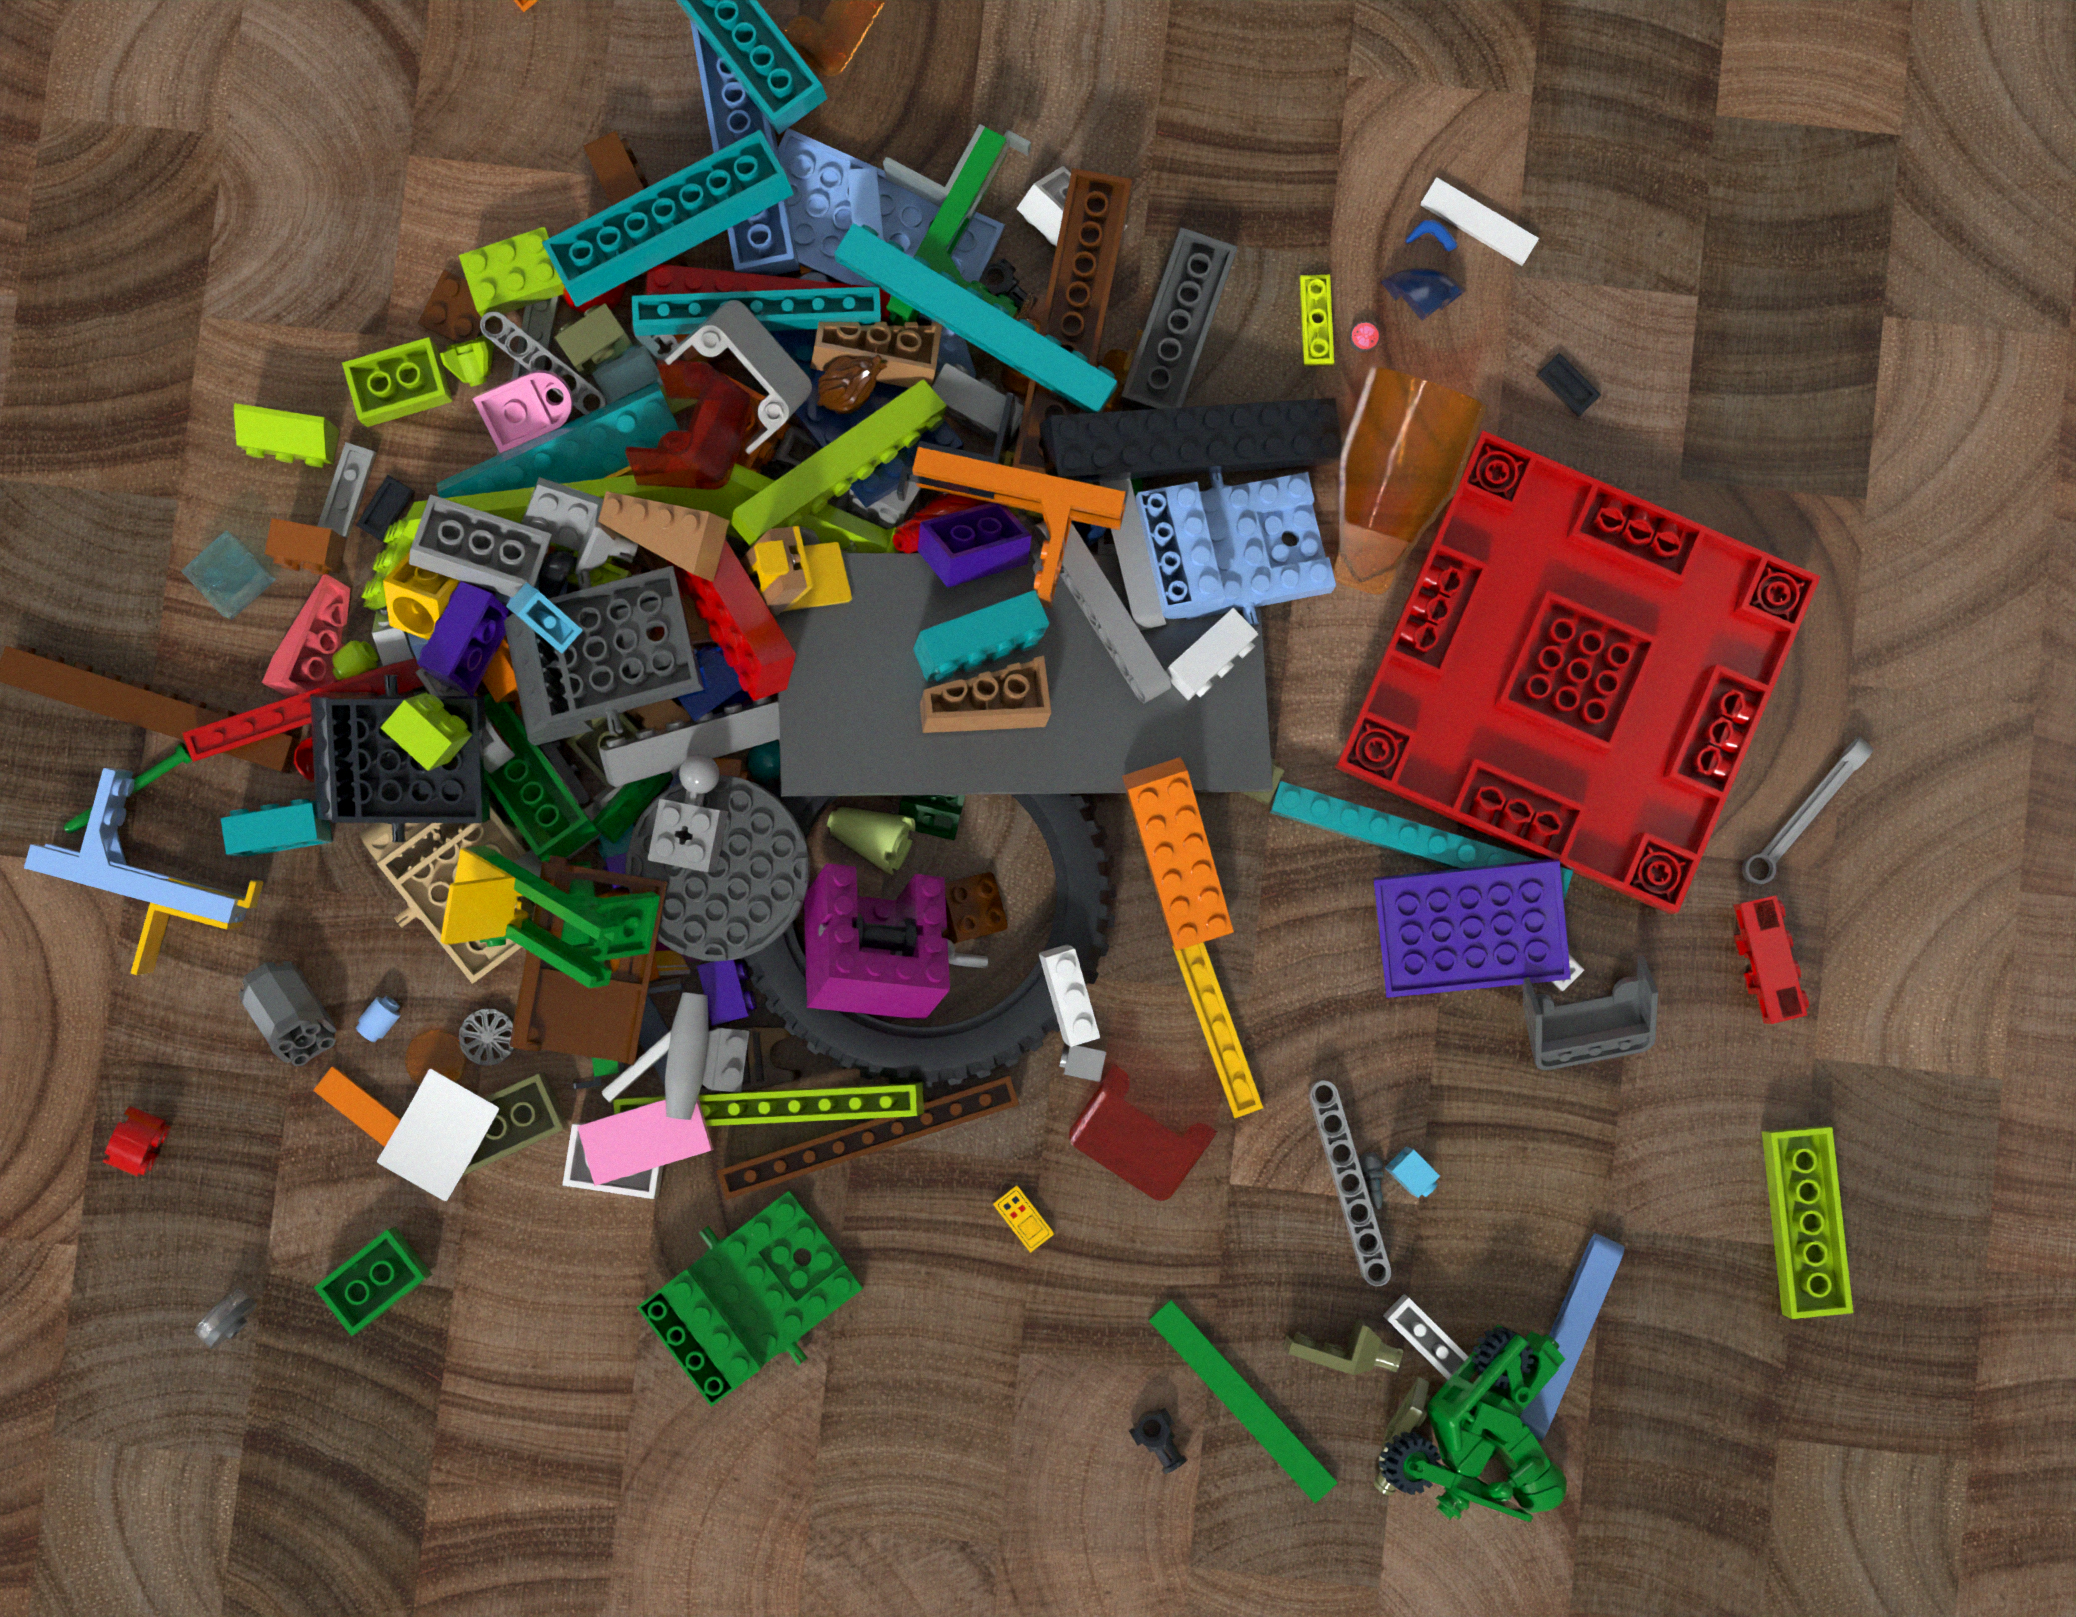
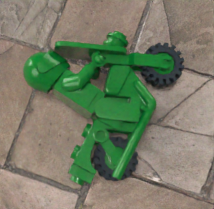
M1497 1324L1493 1327L1492 1331L1487 1330L1484 1332L1486 1338L1480 1336L1477 1339L1480 1342L1478 1347L1474 1345L1471 1355L1428 1403V1416L1440 1454L1436 1452L1438 1449L1432 1442L1411 1431L1410 1434L1406 1431L1401 1432V1437L1394 1435L1392 1437L1394 1443L1391 1444L1387 1441L1384 1446L1388 1448V1451H1381L1380 1454L1385 1459V1461H1379V1467L1384 1469L1381 1471L1382 1476L1386 1478L1388 1483L1400 1491L1415 1495V1491L1418 1493L1425 1492L1424 1485L1430 1488L1433 1485L1431 1482L1444 1486L1443 1490L1445 1492L1443 1495H1438L1435 1498L1439 1503L1436 1509L1448 1520H1451L1453 1517L1459 1520L1462 1517L1460 1513L1463 1510L1467 1511L1470 1501L1531 1523L1533 1515L1529 1513L1552 1510L1559 1506L1566 1497L1567 1479L1558 1465L1545 1455L1533 1433L1519 1418L1523 1410L1559 1370L1558 1368L1566 1359L1557 1350L1560 1345L1548 1334L1541 1336L1531 1331L1524 1338L1520 1334ZM1475 1372L1479 1373V1377L1475 1382L1468 1381ZM1442 1458L1443 1464L1437 1462V1460ZM1492 1458H1496L1508 1472L1506 1482H1492L1490 1485L1477 1477L1481 1474L1486 1463ZM1513 1496L1520 1507L1508 1500Z

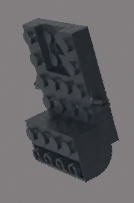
M384 675L385 694L378 696V692H317L310 695L317 819L331 820L332 823L392 824V842L394 843L406 842L405 823H484L490 820L489 789H485L482 735V728L486 727L485 696H436L444 704L443 709L451 716L455 715L466 723V730L472 736L457 752L458 766L455 769L449 768L444 764L427 771L381 729L382 725L405 699L414 697L398 693V675Z

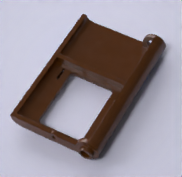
M550 855L549 861H542L539 878L566 894H569L570 883L573 879H584L629 887L632 890V894L652 891L659 895L660 900L649 954L621 958L618 970L611 972L609 985L595 988L584 986L526 950L509 1046L528 1051H541L543 1049L634 1065L667 881L568 864L569 858ZM535 903L532 922L561 939L564 920Z

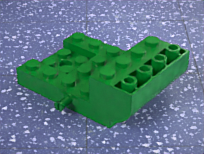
M790 1189L729 1237L719 1240L709 1225L701 1230L698 1234L709 1246L704 1256L637 1306V1309L710 1407H712L761 1370L768 1361L778 1354L787 1351L797 1366L804 1362L808 1357L797 1344L801 1336L861 1291L864 1285L792 1189ZM800 1248L809 1250L812 1256L811 1262L807 1265H799L794 1258L796 1250Z

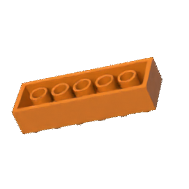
M1181 757L1123 775L1122 779L1166 927L1175 950L1184 949L1233 933V927L1188 770Z

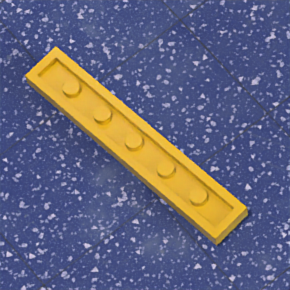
M1204 942L1177 951L1172 946L1233 1117L1238 1118L1263 1109Z

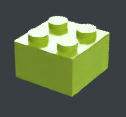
M423 693L405 699L382 725L381 729L429 771L449 763L472 734L466 730L467 725L462 719L455 715L451 716L443 709L444 704L439 698L432 694Z

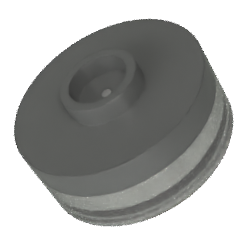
M238 1287L210 1309L197 1325L194 1333L210 1349H214L227 1338L229 1340L232 1339L248 1323L246 1319L255 1310L257 1303L241 1287Z

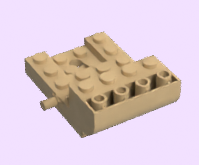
M490 798V820L484 823H405L406 842H392V824L371 823L360 831L359 835L368 851L377 861V865L407 901L408 908L394 917L396 922H399L400 927L403 928L415 917L422 920L472 984L522 947L510 939H506L505 945L487 947V942L480 943V940L449 945L440 942L449 886L455 882L460 848L486 845L512 862H515L528 852L523 845L522 838L524 836L517 827L513 829V827L504 822L496 812V806ZM522 896L518 899L522 901L521 909L528 913V918H532L535 902Z

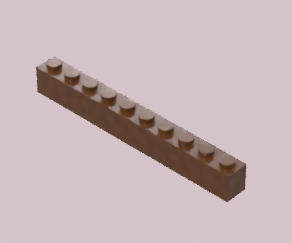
M19 643L16 649L5 646L0 660V682L181 740H184L183 732L236 714V712L218 707L217 712L207 710V703L189 698L188 703L178 701L179 694L161 689L159 694L150 692V685L132 680L131 685L120 682L122 676L103 671L102 676L92 673L93 667L76 661L73 667L63 664L65 658L48 652L45 658L35 655V648ZM288 730L222 753L289 774L294 761V751L299 745L300 739L291 737L293 731Z
M1007 1075L924 1102V1113L919 1116L875 1118L721 1168L716 1172L725 1200L1009 1109L1018 1106L1020 1103L1011 1075Z

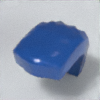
M1434 219L1422 221L1405 239V242L1409 244L1421 235L1430 233L1438 239L1445 251L1449 252L1457 248V241L1446 227Z

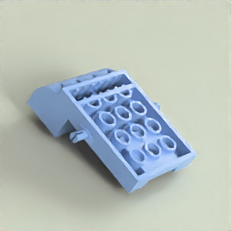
M1308 472L1235 486L1224 485L1221 473H1209L1212 488L1208 491L1199 492L1198 483L1192 482L1137 493L1135 500L1162 614L1165 618H1186L1187 621L1228 613L1234 608L1236 611L1243 610L1245 620L1250 625L1255 626L1259 624L1255 607L1332 593L1336 587L1330 559L1325 556L1312 505L1315 500ZM1285 533L1293 534L1297 539V545L1292 547L1285 545L1282 541V535Z

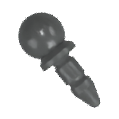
M1369 1151L1360 1156L1359 1164L1364 1174V1181L1368 1182L1369 1192L1371 1193L1370 1198L1375 1208L1381 1209L1383 1195L1381 1193L1380 1179L1384 1177L1381 1172L1383 1162L1377 1153Z

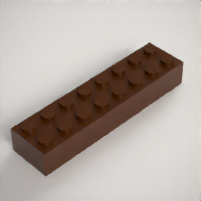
M613 131L583 146L612 206L650 187L639 164L635 165L638 161L626 137L620 140L617 132ZM682 253L661 263L688 267ZM674 334L678 344L689 335ZM693 345L683 352L692 372L709 364L713 366L726 360L723 351L717 356L707 357L700 354Z

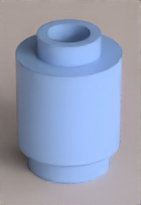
M388 996L384 998L376 997L358 1019L357 1031L371 1042H376L378 1038H383L401 1016L398 1011L400 1006Z

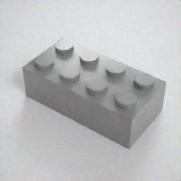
M430 495L410 549L409 564L514 597L526 582L536 588L543 562L549 550L552 534Z

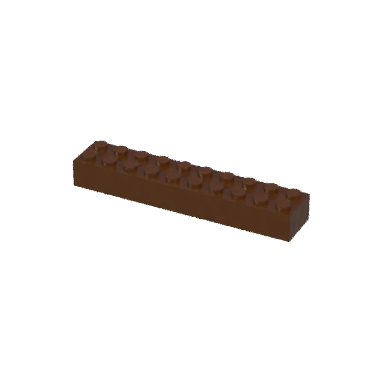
M1072 168L1039 334L1043 337L1047 334L1055 337L1062 343L1061 347L1070 353L1073 350L1080 352L1088 358V364L1097 368L1133 183L1130 178ZM1030 378L1012 467L1045 474L1039 424L1049 416L1086 414L1087 412Z

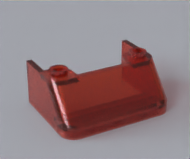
M658 359L657 367L667 397L698 401L687 431H671L666 433L659 440L657 448L626 447L625 453L637 485L708 490L722 488L730 480L753 410L751 397L747 391L706 362L674 360L668 365L664 360Z

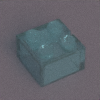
M227 530L181 570L222 616L231 620L277 580L258 559L253 557L255 555L236 535Z

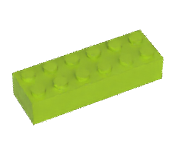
M1821 1125L1762 1131L1782 1315L1791 1319L1853 1313L1832 1127Z

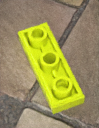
M1330 274L1301 275L1299 280L1303 366L1333 365L1334 346ZM1319 316L1322 322L1315 323L1312 317Z

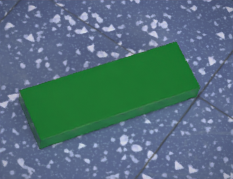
M668 771L624 784L592 821L593 824L609 842L615 844L673 775Z

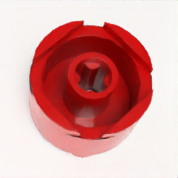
M129 1106L124 1113L129 1118L125 1124L118 1122L105 1151V1154L109 1156L103 1159V1163L140 1177L141 1175L145 1176L148 1170L152 1171L159 1157V1154L154 1153L155 1149L159 1146L160 1142L164 1143L166 1141L171 1126L166 1125V1120Z

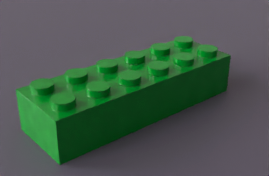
M490 692L486 694L485 713L515 756L491 774L484 768V779L541 861H549L550 855L566 858L600 832L539 745L534 746L528 741L525 724L510 702L496 703Z

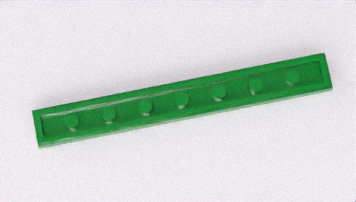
M1171 1299L1148 1319L1315 1504L1338 1483Z

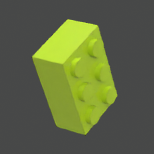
M545 226L459 255L476 310L481 317L491 311L505 314L563 294L565 286L542 244L543 241L551 238Z
M430 337L342 363L358 420L366 427L453 402L437 345Z

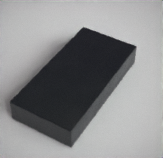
M1560 353L1536 375L1577 417L1582 415L1601 396Z
M387 475L356 526L383 542L389 525H393L394 522L398 521L415 491Z

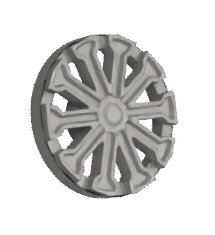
M487 1008L473 1012L464 1020L459 1030V1042L462 1052L469 1060L479 1065L490 1066L505 1061L515 1048L509 1046L508 1050H505L500 1045V1042L510 1044L511 1036L503 1037L501 1034L508 1030L512 1033V1019L497 1009ZM494 1014L495 1017L491 1025H489L488 1015ZM479 1015L482 1018L483 1026L476 1021V1017ZM504 1019L506 1024L497 1028L500 1020ZM471 1024L478 1032L468 1031V1025ZM465 1037L476 1038V1040L466 1044ZM479 1045L475 1055H472L470 1049ZM493 1048L500 1054V1058H494ZM485 1049L487 1053L486 1061L481 1059V1056Z

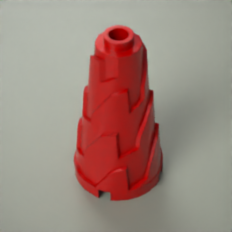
M943 493L894 530L893 544L897 550L904 553L916 552L918 550L920 522L990 502Z

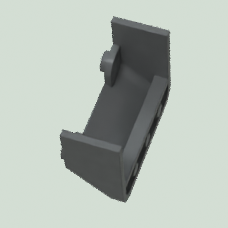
M1644 955L1638 956L1637 976L1621 978L1614 985L1612 996L1554 1007L1553 999L1549 995L1535 994L1530 978H1523V1010L1532 1055L1537 1068L1552 1070L1641 1053L1649 1050L1655 1044L1658 990Z

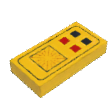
M1018 1185L993 1203L1030 1253L1054 1235L1052 1229Z

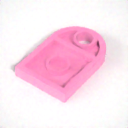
M546 370L529 372L473 397V401L500 453L558 429L566 422L573 407V396L568 384L559 375ZM551 388L561 390L564 395L563 401L560 403L550 401L547 391Z

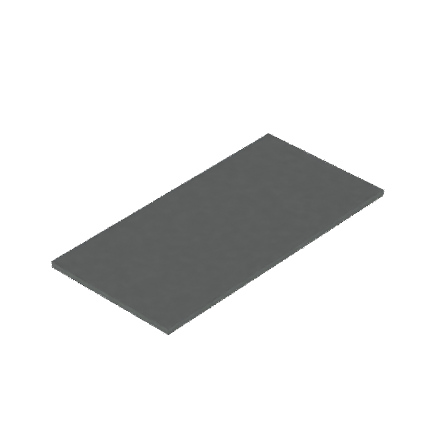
M841 553L851 591V601L848 603L782 611L776 616L777 624L796 653L788 687L786 690L778 692L781 796L1127 793L1122 779L1123 775L1181 757L1188 770L1194 792H1270L1273 790L1260 607H1255L1259 624L1252 626L1258 633L1257 637L1252 641L1255 647L1243 659L1239 655L1231 661L1234 667L1222 678L1217 674L1210 680L1213 686L1202 697L1195 694L1188 701L1171 683V689L1144 704L1139 701L1060 574L1052 608L1043 607L1050 624L1044 636L1038 642V646L1022 652L1021 648L1011 651L1009 657L998 662H994L993 659L984 661L980 668L971 672H965L964 669L954 672V676L944 682L937 683L936 679L926 682L913 651L920 631L1035 590L1034 581L1036 575L1032 568L1036 562L1032 554H1029L1028 564L947 588L920 553ZM1092 554L1133 619L1118 555ZM1243 610L1237 611L1244 618ZM1227 613L1187 621L1186 618H1165V625L1140 632L1166 671L1176 659ZM1044 655L1051 715L1046 727L922 732L920 701L924 689L959 679L967 680L977 677L978 674L983 672H995L1007 668L1008 665L1018 662L1023 664L1033 661V658Z

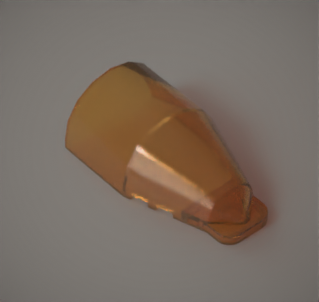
M1371 365L1369 367L1339 454L1338 551L1333 562L1332 571L1335 579L1340 584L1375 595L1382 594L1389 589L1398 567L1419 542V538L1429 525L1436 520L1442 508L1456 494L1488 405L1464 393L1416 376L1380 366Z

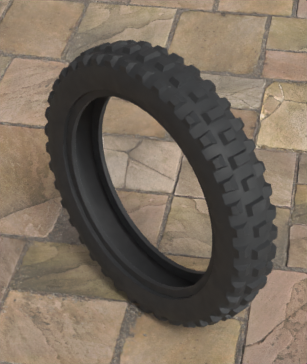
M780 776L777 779L770 777L764 788L784 802L794 814L804 833L805 839H807L810 830L820 815L838 797L781 796ZM1084 793L1010 794L1024 807L1040 829L1053 861L1057 887L1056 913L1053 928L1044 951L1069 944L1076 950L1085 985L1087 986L1088 983L1095 984L1099 975L1096 971L1099 965L1098 960L1100 956L1106 957L1110 946L1105 943L1107 928L1114 927L1115 915L1111 914V899L1117 897L1116 885L1111 884L1109 872L1110 869L1115 867L1113 855H1109L1107 847L1104 846L1103 841L1108 838L1105 827L1099 826L1097 819L1094 818L1093 813L1097 809L1092 799L1088 800ZM796 918L783 935L771 945L742 958V961H747L748 966L752 967L754 974L750 979L754 987L759 988L760 992L766 994L768 998L765 1003L766 1007L772 1014L777 1013L779 1017L785 1019L787 1023L784 1028L792 1036L797 1035L799 1038L806 1039L808 1041L807 1049L817 1055L821 1052L832 1057L833 1065L841 1069L845 1067L860 1070V1077L870 1080L874 1076L889 1078V1084L918 1081L923 1083V1087H932L933 1082H939L940 1080H948L950 1085L960 1084L962 1079L968 1078L973 1074H977L980 1079L991 1075V1069L996 1068L998 1065L1004 1063L1007 1067L1018 1063V1057L1023 1055L1024 1051L1030 1048L1035 1052L1042 1047V1039L1051 1030L1057 1033L1060 1031L1040 959L1023 983L993 1008L976 1017L944 1026L920 1027L891 1023L865 1013L807 1008L806 950L798 932Z

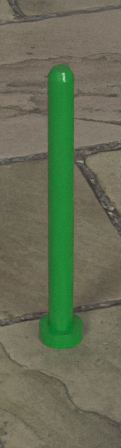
M181 742L175 746L176 752L136 777L131 795L180 763L188 764L192 762L187 746ZM92 807L67 822L64 830L71 834L88 824Z

